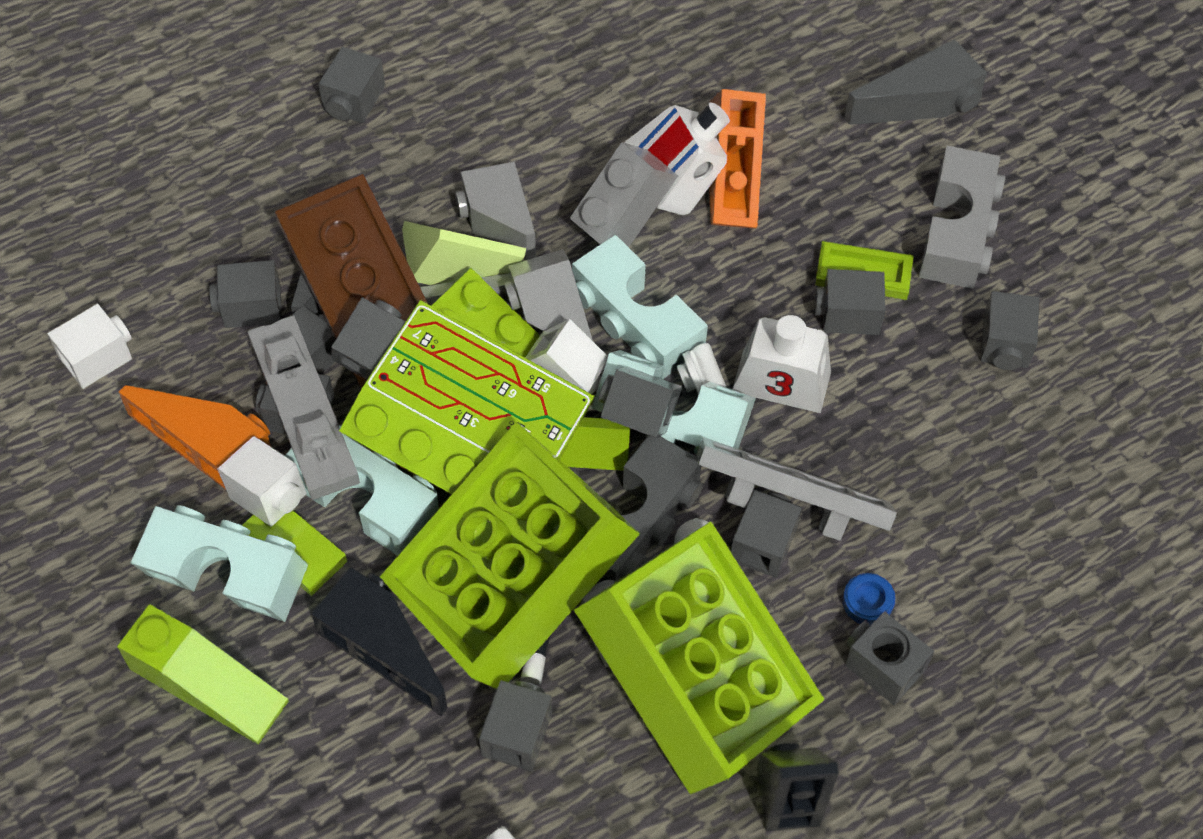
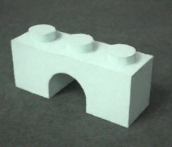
M614 235L572 263V271L584 309L591 307L601 317V323L606 332L613 339L617 340L621 337L631 348L633 355L664 365L661 379H664L677 370L678 365L685 363L682 353L692 351L696 346L706 343L708 325L677 295L661 305L652 307L643 306L633 301L631 298L644 289L646 264L624 242Z
M622 350L610 352L592 409L600 412L603 411L605 404L599 402L600 392L606 377L609 374L615 375L617 369L628 366L661 379L665 366ZM708 382L701 386L697 401L689 411L674 410L667 433L661 437L673 444H676L678 439L695 445L693 451L695 454L698 451L702 437L739 449L756 398L716 383Z
M342 433L360 480L359 484L343 490L362 488L373 494L359 512L363 532L391 552L399 555L439 510L437 492L427 480L418 475L408 476L397 468L395 462L375 451H369L360 445L359 442ZM291 448L285 455V457L296 463L300 477L302 479L303 485L307 493L306 496L311 498L306 487L305 481L303 479V476L301 474L300 468L298 466V463L296 461L295 455ZM343 490L317 498L314 501L326 507Z
M177 505L174 512L155 506L131 564L150 577L195 591L202 573L208 566L218 561L228 560L230 561L231 571L222 594L239 607L284 622L286 621L308 567V564L294 552L296 549L295 544L274 535H267L265 541L250 537L251 531L227 520H222L220 526L204 522L206 517L203 514L184 506Z

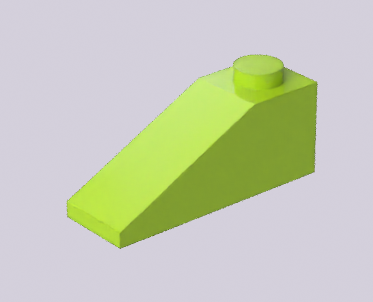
M150 604L117 646L131 671L256 744L260 743L289 702L288 698L193 628Z

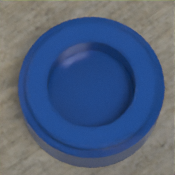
M873 573L859 574L853 577L845 587L842 600L843 607L847 615L855 622L861 624L866 620L872 625L884 611L891 615L895 605V592L892 585L885 578Z

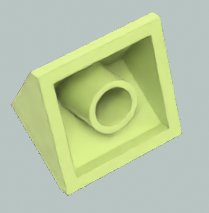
M404 221L402 228L407 262L417 282L422 284L436 285L455 282L470 268L481 278L510 273L508 266L520 263L525 257L526 248L407 221Z

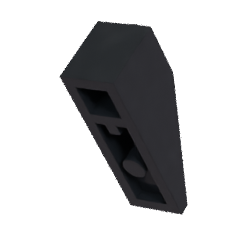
M350 567L312 613L317 634L442 716L448 709L445 690L392 595V590L375 574L368 573L367 576H364Z
M795 743L778 744L769 748L768 752H761L757 774L766 832L820 827L839 775L837 762L816 747L800 749V746Z

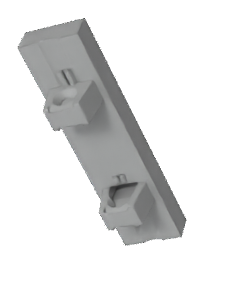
M295 316L281 319L271 325L249 330L250 342L311 499L315 500L359 484L358 472L344 437L339 432V425Z
M702 437L696 453L698 465L731 476L725 493L727 502L746 508L754 486L758 485L825 508L819 530H821L822 535L839 541L842 539L850 518L890 531L897 511L889 501Z

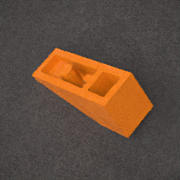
M722 89L710 100V103H715L722 108L730 120L716 136L727 155V163L709 186L711 225L757 228L766 94Z
M125 385L118 391L129 416L225 490L226 488L217 468L253 436L271 447L268 437L270 430L264 422L254 414L243 415L231 405Z

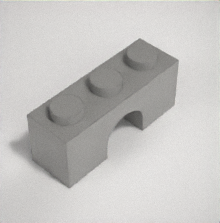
M946 146L933 206L953 210L962 218L944 219L932 217L919 278L974 289L978 274L987 275L993 247L985 246L986 237H994L999 218V211L991 210L992 202H1000L1005 183V176L998 175L1001 156Z

